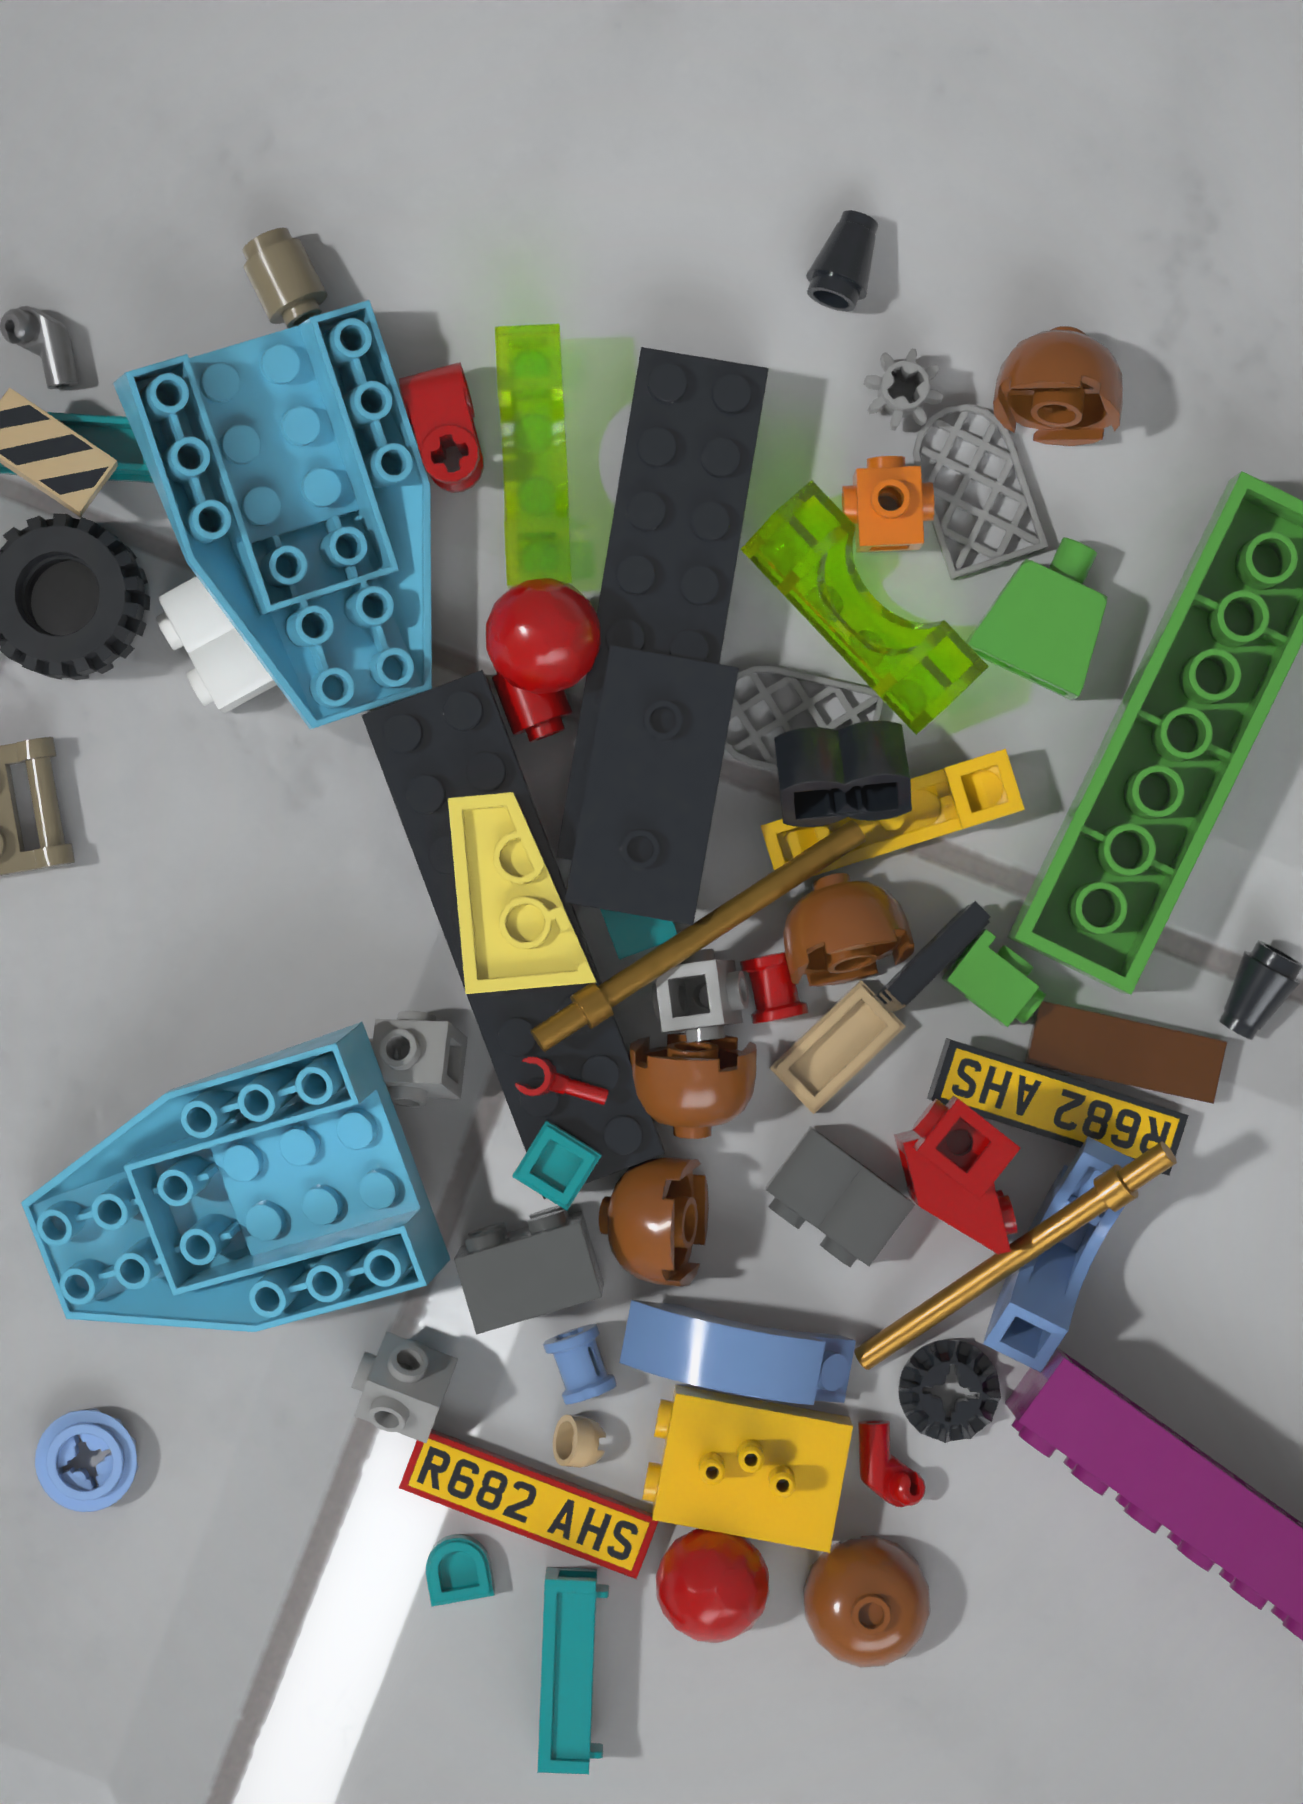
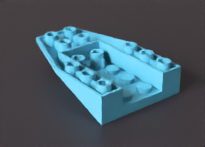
M370 300L310 317L300 325L198 356L189 358L188 354L128 371L113 383L187 564L309 729L432 689L431 489Z
M363 1021L169 1090L21 1202L65 1317L72 1320L257 1332L427 1286L451 1260Z

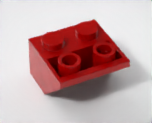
M962 1129L953 1131L947 1138V1147L954 1154L964 1153L971 1144L969 1133ZM909 1130L894 1134L908 1193L912 1200L920 1208L998 1255L1011 1252L1007 1235L1018 1233L1009 1196L1004 1195L1001 1189L996 1190L993 1183L984 1196L978 1200L913 1148L920 1138L917 1133Z

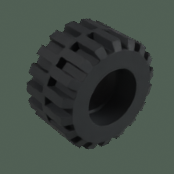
M53 514V519H44L41 516L26 520L28 527L22 530H18L15 527L11 528L3 535L7 542L0 549V651L10 660L21 664L26 669L60 680L62 678L74 680L88 679L91 673L99 672L103 674L113 669L112 662L117 658L123 657L126 659L135 649L130 644L136 634L142 637L147 624L142 621L144 610H150V596L145 594L144 584H147L148 581L144 570L138 566L135 560L137 557L132 550L120 541L117 536L97 523L83 517L76 519L68 514ZM64 561H76L87 566L95 574L99 586V601L96 611L90 621L76 632L62 636L48 633L37 624L33 616L31 607L33 588L41 574L51 566Z

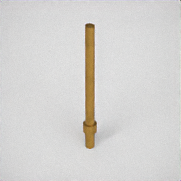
M854 820L847 822L599 986L595 983H590L570 996L571 1004L530 1030L535 1041L546 1052L585 1025H588L591 1029L614 1015L612 1010L614 1006L864 843L866 838L861 828Z
M1161 1141L1123 1168L1115 1164L1093 1180L1095 1187L1010 1243L1011 1252L999 1255L997 1253L855 1348L854 1353L858 1362L863 1368L870 1370L1109 1208L1116 1212L1138 1197L1137 1189L1177 1163L1171 1149Z

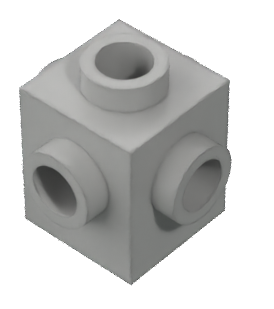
M702 949L655 979V983L652 986V1003L655 1015L661 1021L662 1032L686 1031L687 1043L725 1038V1025L743 1023L741 1010L748 1008L749 993L744 973L736 971L735 960L715 959L714 949ZM704 985H707L709 1008L705 1007L699 998L700 990Z
M401 1011L398 1013L397 1020L375 1019L373 1038L369 1040L393 1104L405 1107L426 1106L427 1098L461 1099L468 1037L449 1021H436V1016L426 1012Z
M386 1331L377 1355L365 1351L351 1388L362 1391V1395L354 1416L371 1422L383 1431L397 1432L427 1443L458 1358L431 1349L420 1341L405 1339Z

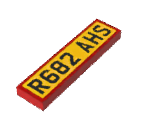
M433 1429L430 1432L427 1443L416 1441L399 1485V1489L636 1580L659 1522L652 1520V1513Z

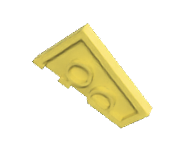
M514 792L448 798L465 993L474 994L597 982Z

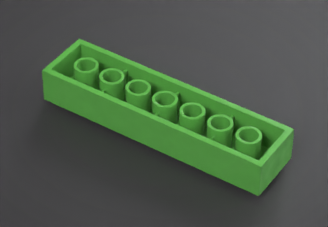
M1243 471L1228 481L1007 938L1120 993L1132 995L1303 643L1302 500Z

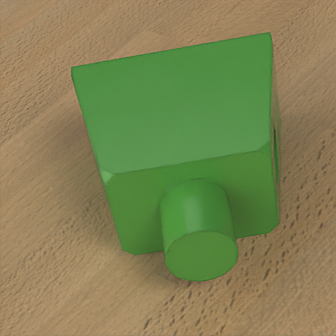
M1063 537L1049 568L1032 560L1025 559L969 636L963 650L1069 700L1079 697L1085 683L1108 598L1104 594L1083 585L1098 553L1078 541Z

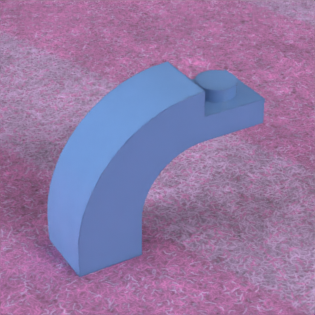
M1087 1137L1071 1164L1063 1166L1028 1231L1095 1187L1093 1180L1115 1164L1123 1168L1134 1159ZM1124 1207L1116 1212L1109 1208L1008 1276L994 1307L983 1344L1041 1373L1069 1331L1076 1301L1085 1277L1102 1242Z
M631 1300L619 1363L671 1380L754 1398L814 1405V1401L844 1403L856 1340L841 1335L783 1330L742 1323L678 1304Z

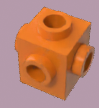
M905 457L868 458L867 468H857L855 470L853 485L842 486L843 524H855L856 553L920 550L923 546V521H934V489L932 482H922L921 466H906ZM881 496L893 498L897 504V510L888 511L883 509L878 502V498Z

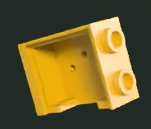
M675 1384L673 1400L660 1399L654 1437L665 1439L661 1464L648 1463L642 1500L653 1502L652 1520L830 1553L853 1424L849 1416ZM748 1454H755L754 1457H746ZM710 1466L716 1467L715 1470H708L707 1468ZM781 1479L786 1480L784 1483H778Z

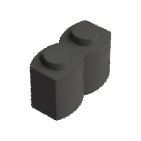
M811 1126L765 1187L766 1191L775 1197L768 1206L771 1210L797 1229H800L805 1221L818 1228L826 1235L820 1246L848 1267H851L857 1258L867 1266H870L915 1206L909 1198Z

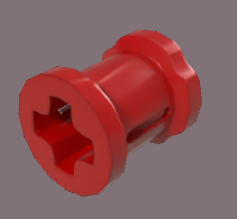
M785 952L740 961L741 971L749 973L756 1005V1011L751 1014L753 1024L784 1019L809 1012L807 1003L799 999L796 984L792 983Z

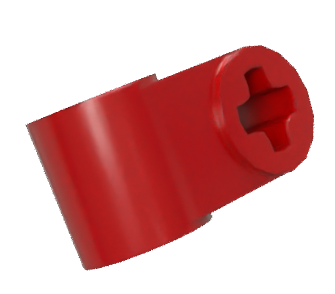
M461 362L399 378L403 403L413 434L415 433L422 463L432 481L441 489L451 493L464 492L472 488L482 476L484 459L473 420L475 412ZM451 446H457L461 455H467L459 459L460 470L456 472H449L445 464L440 463L446 460L447 454L445 449Z

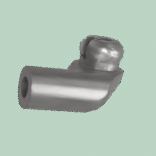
M29 306L10 309L4 313L0 322L2 336L7 342L17 344L41 357L48 389H63L79 384L70 336L63 323Z

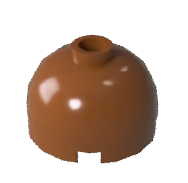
M1060 326L1050 331L1040 332L1020 341L1002 363L994 393V416L1004 428L1013 433L1016 430V423L1024 427L1039 429L1033 434V441L1061 446L1093 444L1103 440L1104 428L1112 425L1115 432L1120 426L1123 406L1122 372L1115 357L1108 348L1077 328Z
M847 873L827 875L813 882L814 891L803 896L787 915L783 931L786 961L792 983L795 984L799 983L803 974L807 975L809 986L817 987L842 984L866 978L878 973L877 960L892 954L896 966L914 953L911 930L901 904L888 890L868 881H851L850 875Z
M686 1033L667 1034V1047L650 1049V1037L640 1038L630 1043V1063L632 1065L637 1096L646 1112L654 1121L673 1126V1135L676 1137L700 1139L711 1136L712 1126L732 1121L745 1110L753 1095L756 1080L757 1049L756 1044L749 1042L743 1051L738 1050V1037L725 1035V1038L687 1043Z
M677 1157L655 1158L631 1166L615 1184L612 1195L605 1196L602 1199L598 1217L599 1230L601 1234L608 1235L611 1252L625 1271L639 1280L660 1285L683 1287L690 1285L697 1275L700 1263H691L689 1259L693 1244L705 1245L709 1214L706 1176L693 1174V1170L701 1165L698 1159Z
M875 1535L860 1536L861 1538L849 1539L843 1543L838 1542L831 1546L830 1553L823 1552L810 1568L803 1588L806 1621L816 1641L837 1660L860 1668L888 1665L906 1656L922 1638L931 1612L928 1583L917 1560L898 1543Z

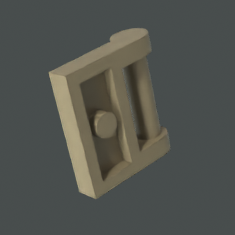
M53 737L24 740L0 746V876L75 863L72 843L65 844L51 764V758L56 757ZM26 763L40 848L29 851L24 849L10 765Z

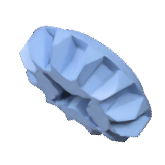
M97 1408L70 1411L56 1419L42 1434L35 1454L36 1473L44 1491L59 1505L79 1512L98 1511L116 1503L130 1488L139 1467L137 1463L136 1440L130 1436L123 1426L121 1419L102 1413ZM78 1434L82 1443L86 1442L90 1451L101 1449V1451L110 1449L111 1453L104 1457L105 1459L96 1465L98 1485H96L94 1477L89 1475L86 1468L75 1470L72 1467L67 1470L63 1469V1466L68 1465L79 1454L78 1443L80 1440Z

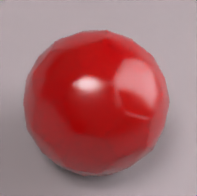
M553 578L527 580L509 588L494 603L486 622V650L495 670L513 687L534 694L555 693L576 685L592 669L600 650V622L591 602L573 585Z
M695 1529L675 1539L663 1555L656 1574V1596L663 1614L676 1630L697 1641L719 1643L733 1639L750 1630L762 1615L769 1596V1572L761 1553L747 1538Z

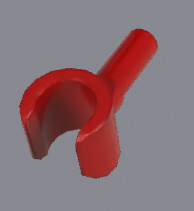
M528 1057L522 1060L529 1064L539 1065L544 1071L545 1078L542 1085L536 1089L530 1085L515 1083L516 1088L521 1093L529 1096H541L552 1091L605 1105L609 1092L608 1089L571 1079L567 1075L557 1073L556 1067L546 1058Z

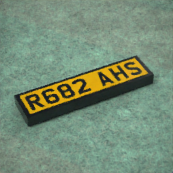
M949 1038L945 1040L927 1099L931 1101L938 1099L946 1105L954 1095L981 1117L1081 1148L1086 1138L1090 1137L1132 1159H1136L1161 1141L1171 1149L1176 1157L1189 1116ZM1170 1167L1169 1169H1167L1166 1171H1164V1172L1161 1173V1174H1165V1175H1168V1176H1169L1172 1167Z

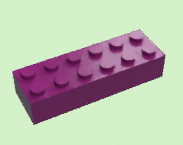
M1057 1347L1041 1373L1032 1368L1027 1371L1005 1402L1016 1418L1011 1426L1019 1432V1437L1048 1458L1051 1457L1056 1449L1067 1456L1063 1463L1072 1470L1071 1474L1099 1495L1103 1496L1109 1487L1119 1493L1115 1500L1125 1508L1123 1511L1152 1533L1156 1534L1162 1525L1170 1530L1167 1538L1177 1545L1176 1549L1205 1571L1209 1572L1215 1563L1222 1567L1219 1575L1230 1583L1229 1587L1258 1609L1262 1610L1268 1601L1274 1605L1271 1612L1283 1621L1282 1625L1303 1641V1523L1060 1348Z

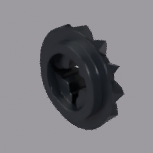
M939 1340L923 1346L909 1358L899 1379V1401L908 1421L920 1434L944 1443L972 1439L977 1432L992 1422L1001 1399L998 1374L990 1359L977 1347L960 1340ZM952 1364L955 1365L954 1373L957 1375L959 1386L968 1388L969 1392H975L976 1396L967 1395L966 1398H957L954 1402V1408L950 1409V1417H945L946 1411L943 1408L941 1397L932 1395L931 1391L922 1390L923 1387L933 1388L934 1385H943L946 1381V1375L950 1374Z

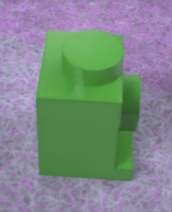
M983 929L966 946L942 977V980L1000 1025L1009 1027L1014 1019L1024 1024L1042 1003L1046 993L1027 977L1034 967L1005 945L995 953L989 946L996 936L987 929Z

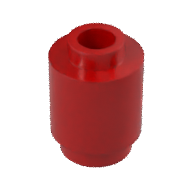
M496 671L497 675L492 677L513 735L526 732L531 743L565 730L562 718L573 713L565 690L555 693L534 694L513 687Z

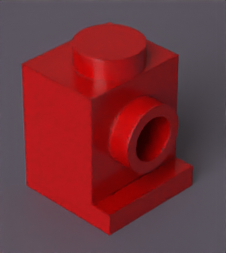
M954 1095L946 1105L935 1099L912 1128L920 1136L913 1148L978 1200L984 1196L1021 1149ZM958 1129L967 1131L971 1138L968 1150L961 1154L950 1152L947 1147V1138L950 1133Z

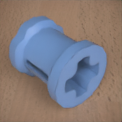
M589 1324L566 1331L543 1343L545 1352L554 1355L566 1390L562 1393L565 1405L599 1396L617 1386L614 1375L607 1374L595 1340L600 1334L597 1324Z

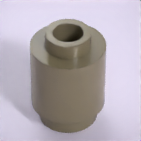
M282 227L260 234L243 247L242 252L247 260L243 268L272 324L285 323L287 328H292L300 325L310 317L321 314L322 311L319 305L325 301L328 294L300 239L292 238L289 230Z

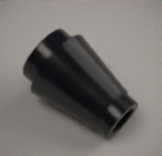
M847 210L842 213L840 221L836 224L806 274L810 282L807 294L811 299L827 308L848 312L855 309L858 300L866 297L876 238L875 233L878 228V223L875 219L853 210Z
M1258 940L1251 953L1247 951L1243 953L1224 1007L1225 1011L1219 1022L1235 1033L1253 1040L1257 1031L1265 1025L1301 983L1296 977L1303 965L1277 948Z

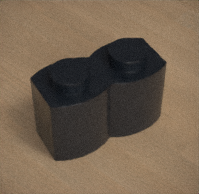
M866 721L849 725L839 731L822 727H807L790 730L774 737L783 824L796 827H818L838 822L846 817L866 821L885 820L901 816L912 810L910 773L902 724L891 721Z

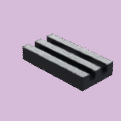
M976 901L961 909L874 998L888 1013L896 1012L906 1007L990 923L988 919L991 916Z

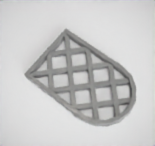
M970 404L948 406L930 416L925 425L919 430L913 449L914 466H921L920 454L936 461L927 481L921 468L922 482L934 483L942 465L964 475L954 496L933 486L934 496L950 503L941 523L934 507V521L931 522L951 580L992 566H1001L1007 561L1048 548L1017 454V446L1013 442L1008 430L1003 427L994 414L985 408ZM960 413L954 426L941 420L949 414ZM969 413L983 416L991 422L982 440L961 430ZM932 425L950 433L940 454L921 445L924 435ZM996 428L1003 437L1008 452L989 444ZM957 437L978 447L968 468L947 458ZM985 451L1006 461L996 482L975 472ZM1012 466L1014 467L1022 494L1003 486ZM971 479L992 489L982 510L961 500ZM999 493L1020 503L1010 524L989 514ZM957 507L978 517L968 538L947 528ZM1026 508L1028 509L1037 537L1017 528ZM985 521L1006 531L996 552L975 542ZM1013 535L1033 544L1032 546L1003 555ZM944 536L964 545L955 565L953 564ZM971 549L991 558L990 560L961 569Z
M784 666L750 667L738 672L737 681L743 677L750 676L760 693L739 705L734 697L733 710H731L730 720L738 716L750 736L733 747L726 741L725 749L733 758L755 766L759 770L768 769L777 772L776 757L772 758L760 738L779 726L782 727L784 732L792 730L787 721L806 709L818 727L835 729L851 719L853 724L860 723L861 720L857 714L877 702L873 721H880L886 692L789 670ZM757 673H774L785 677L766 688ZM798 679L829 687L809 698ZM791 683L803 703L783 715L772 699L771 694ZM841 689L872 697L852 708ZM834 692L846 713L826 725L814 704ZM764 699L776 720L756 732L744 711ZM755 743L766 762L754 760L738 752Z

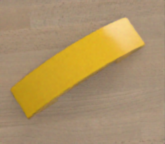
M1006 748L911 778L912 810L898 817L875 821L846 817L838 822L818 827L790 826L783 824V819L761 825L760 827L774 870L851 820H854L861 828L866 841L815 875L1025 810Z

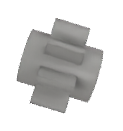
M913 348L909 351L905 361L896 363L888 353H883L880 358L881 367L885 371L883 377L867 375L863 384L869 389L878 390V398L873 400L867 411L869 414H874L883 409L892 416L890 428L894 431L899 426L902 418L912 416L915 423L920 427L925 425L927 417L921 406L924 402L940 404L944 396L938 390L930 389V380L936 376L940 368L938 365H933L924 370L923 367L915 363L917 351ZM898 376L903 383H908L912 380L916 382L918 387L912 396V403H909L904 396L893 399L889 395L895 382L894 377Z

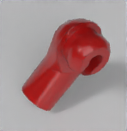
M886 1420L858 1422L859 1466L862 1482L888 1504L895 1507L918 1504L925 1494V1481L919 1473L910 1469L890 1453V1422Z

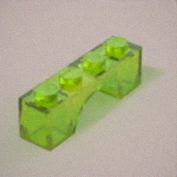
M560 324L495 327V345L503 452L507 587L509 589L524 581L542 578H553L573 585Z
M811 480L780 506L740 550L917 735L989 666L945 620L932 623L910 621L894 614L875 599L860 578L854 562L853 538L856 526Z

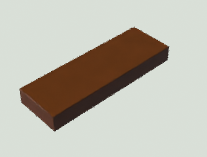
M1042 1001L1035 1012L1025 1062L1214 1104L1227 1041Z

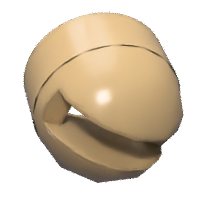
M562 1416L555 1427L553 1435V1453L556 1462L561 1466L578 1468L595 1464L605 1452L598 1450L599 1438H606V1433L600 1424L585 1416Z

